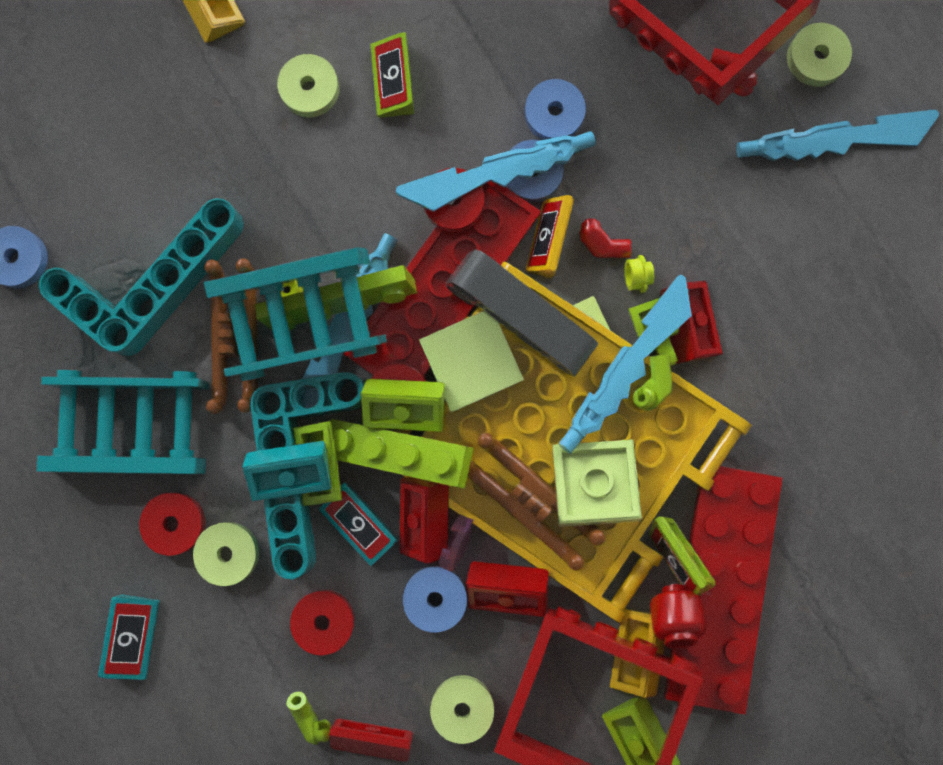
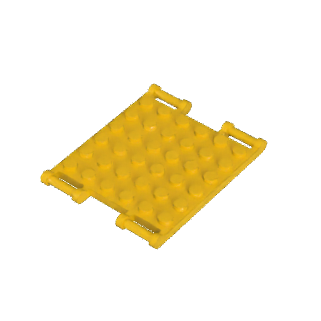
M504 261L501 265L503 268L598 342V346L577 375L573 377L559 369L499 323L524 381L452 413L445 401L443 431H425L422 437L474 448L471 460L507 491L511 492L520 480L478 445V437L482 433H489L556 490L553 445L558 444L569 431L571 420L588 393L595 394L598 390L604 373L623 346L632 347L633 345ZM477 307L472 316L484 310H482L480 307ZM650 356L644 358L646 375L630 384L629 398L622 399L617 412L604 418L600 430L586 434L585 438L580 442L633 440L642 520L640 522L595 524L606 536L605 542L599 546L593 545L573 526L559 527L558 513L553 508H551L552 511L543 520L545 524L583 557L584 566L578 571L572 570L556 553L468 477L465 489L449 485L448 507L537 568L547 569L550 577L618 623L626 615L624 609L654 565L658 567L664 558L661 554L641 542L640 538L681 477L684 475L699 487L709 491L715 482L712 480L713 476L741 435L745 436L752 426L745 419L672 371L673 389L671 394L653 410L645 411L638 408L634 404L633 394L651 378ZM719 420L727 425V428L698 470L690 464ZM395 429L393 432L410 435L413 430ZM633 550L640 555V558L610 601L602 595Z

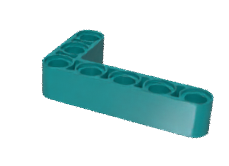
M215 198L206 202L116 306L84 279L63 268H52L43 273L39 280L40 293L48 302L104 349L122 356L135 355L147 344L207 274L204 268L205 263L211 259L218 261L240 236L244 226L243 218L224 199ZM223 213L230 214L226 225L215 227V221L219 215ZM197 242H204L202 253L191 257L190 251L192 246ZM178 270L179 277L177 282L172 286H166L167 275L171 271ZM65 281H69L67 293L60 296L59 289ZM152 299L153 309L149 314L142 316V304L146 300ZM97 304V316L93 320L88 321L87 314L89 309ZM126 328L128 333L127 339L122 345L118 346L116 344V335L121 329Z
M342 372L259 387L253 393L250 405L257 451L272 449L271 439L278 432H282L285 436V447L295 445L293 428L298 427L297 419L361 408V392L365 381L350 372ZM354 381L358 387V394L352 401L345 402L341 397V388L345 383ZM316 388L319 393V400L314 407L307 408L303 402V395L308 389ZM277 394L280 398V407L278 411L270 415L265 407L266 401L271 395ZM302 494L265 499V514L272 564L275 572L285 579H295L309 573L316 563V550L309 506H303ZM287 509L293 511L297 517V525L292 531L287 530L282 524V515ZM291 549L299 551L302 555L303 564L299 570L291 568L287 562V555Z

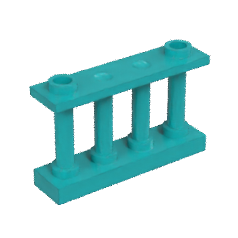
M356 247L204 282L207 298L222 297L223 304L228 303L242 365L224 369L225 376L240 374L241 381L264 377L263 369L350 350H352L354 358L377 353L376 345L388 342L386 334L370 337L356 276L360 274L359 266L370 264L367 248ZM335 272L336 279H341L354 341L332 345L318 285V283L322 282L320 275ZM297 281L298 287L303 288L316 349L295 354L281 292L284 291L283 284ZM259 289L260 295H265L279 356L262 361H257L243 301L247 299L246 292Z
M57 370V377H41L42 385L60 388L57 448H53V456H37L36 472L206 474V458H194V450H190L192 390H209V382L198 379L196 372L174 371L173 378L82 377V371ZM77 388H99L96 449H92V456H78V449L74 448ZM115 389H138L135 449H131V457H116L117 449H113ZM154 389H176L174 450H170V457H155V450L151 449Z

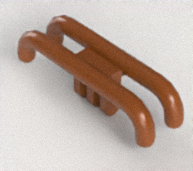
M245 258L238 259L235 264L239 274L254 271L250 261ZM211 259L205 263L204 268L209 275L210 281L225 278L223 268L218 261ZM257 290L246 292L247 299L243 301L258 361L257 318L255 310ZM222 297L211 298L212 396L206 404V409L211 414L222 412L227 402L228 379L224 372V369L227 368V358H240L230 313H227V305L223 304ZM258 378L243 381L242 398L237 404L239 411L242 413L251 412V397L258 389Z
M482 433L478 437V445L516 476L520 482L509 492L472 460L468 478L556 553L572 570L578 571L584 566L583 557L543 522L552 511L551 508L558 513L556 490L489 433ZM597 525L573 526L593 545L599 546L605 542V533Z

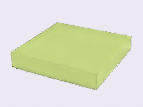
M485 311L419 340L437 382L445 384V400L451 413L524 381L498 321Z
M633 440L579 443L571 454L563 450L558 444L553 445L559 527L640 522L642 520Z

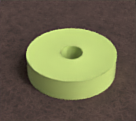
M814 23L804 27L795 36L787 52V62L792 74L800 82L815 87L826 86L835 82L848 68L852 58V48L846 34L838 27L828 23ZM814 51L822 52L824 59L817 58Z
M314 54L298 55L290 59L279 73L277 81L279 94L286 107L296 115L302 117L323 115L334 106L338 99L339 81L332 65L320 56ZM306 82L315 83L311 90L303 89V85Z
M234 522L218 523L208 527L198 537L193 551V560L198 573L206 581L217 586H230L245 580L254 571L259 559V546L253 533L245 526ZM225 546L232 551V558L229 561H225L221 557V550Z
M466 675L451 677L445 680L433 695L430 707L431 720L437 732L448 741L458 744L474 742L486 734L494 718L492 695L485 684L474 677ZM466 703L470 708L469 713L466 715L457 714L455 711L456 705Z

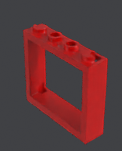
M609 0V14L617 20L618 27L626 28L634 34L639 44L649 52L654 51L661 57L666 67L673 74H681L687 79L698 95L703 93L719 106L815 15L820 0H774L787 11L722 72L637 0Z
M558 606L557 610L550 608L544 617L494 752L522 765H592L516 731L551 636L555 630L685 685L655 764L672 765L704 680L702 671L696 669L697 663L689 661L685 656L674 654L673 658L657 652L658 647L655 644L644 639L635 637L634 641L631 642L619 637V630L608 624L597 621L595 626L583 622L580 620L581 614L572 609L569 611Z

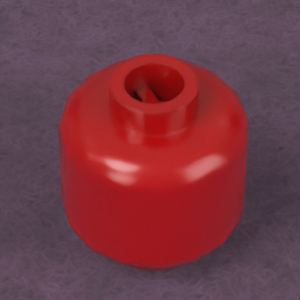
M671 584L664 586L662 593L657 594L651 599L649 607L652 631L658 640L663 641L666 647L674 649L688 648L698 643V638L703 636L706 631L703 602L698 594L696 595V593L686 590L684 585Z

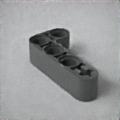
M475 249L467 253L445 283L447 289L469 305L480 307L570 376L575 377L598 346V342L500 264L479 250Z

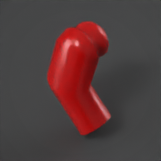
M714 48L710 62L718 69L724 70L740 54ZM756 72L751 74L734 91L736 95L745 97L753 92V87L757 84Z
M589 218L582 222L579 236L581 242L593 256L597 258L631 257V239H610L597 219Z

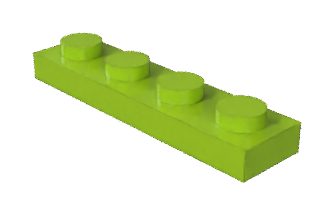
M404 265L357 277L364 311L368 309L369 305L381 302L397 303L404 300L407 295L417 293L415 279ZM341 282L319 287L326 321L331 319L334 314L348 312ZM304 292L282 297L289 330L294 329L296 324L310 321ZM266 301L255 304L256 318L273 330Z
M331 419L337 460L465 489L474 448L379 428H363V425Z

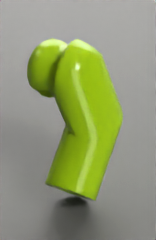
M670 355L649 357L651 378L633 394L634 404L638 408L645 411L653 410L671 394L673 386Z
M292 693L287 699V707L306 742L318 745V742L329 741L330 722L326 719L318 721L304 693Z

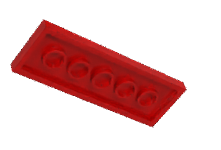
M491 181L482 185L485 204L480 219L472 227L461 232H447L436 227L406 267L415 279L417 293L407 295L404 300L397 303L381 302L367 321L370 337L386 334L388 342L376 345L377 353L354 358L353 352L350 350L346 351L344 355L372 375L385 366L403 364L417 369L425 377L431 366L419 340L464 320L476 306L467 304L445 286L447 280L467 253L475 249L485 253L500 265L504 261L507 262L540 217L541 211L507 187H502ZM461 198L456 199L452 206L459 204Z
M720 466L712 478L715 482L709 491L698 486L689 543L716 583L714 587L700 595L706 621L705 633L698 638L696 645L680 649L671 648L670 658H673L674 654L685 656L687 660L697 663L696 669L702 671L704 680L694 705L746 715L783 477ZM667 678L664 691L665 699L679 702L685 685Z

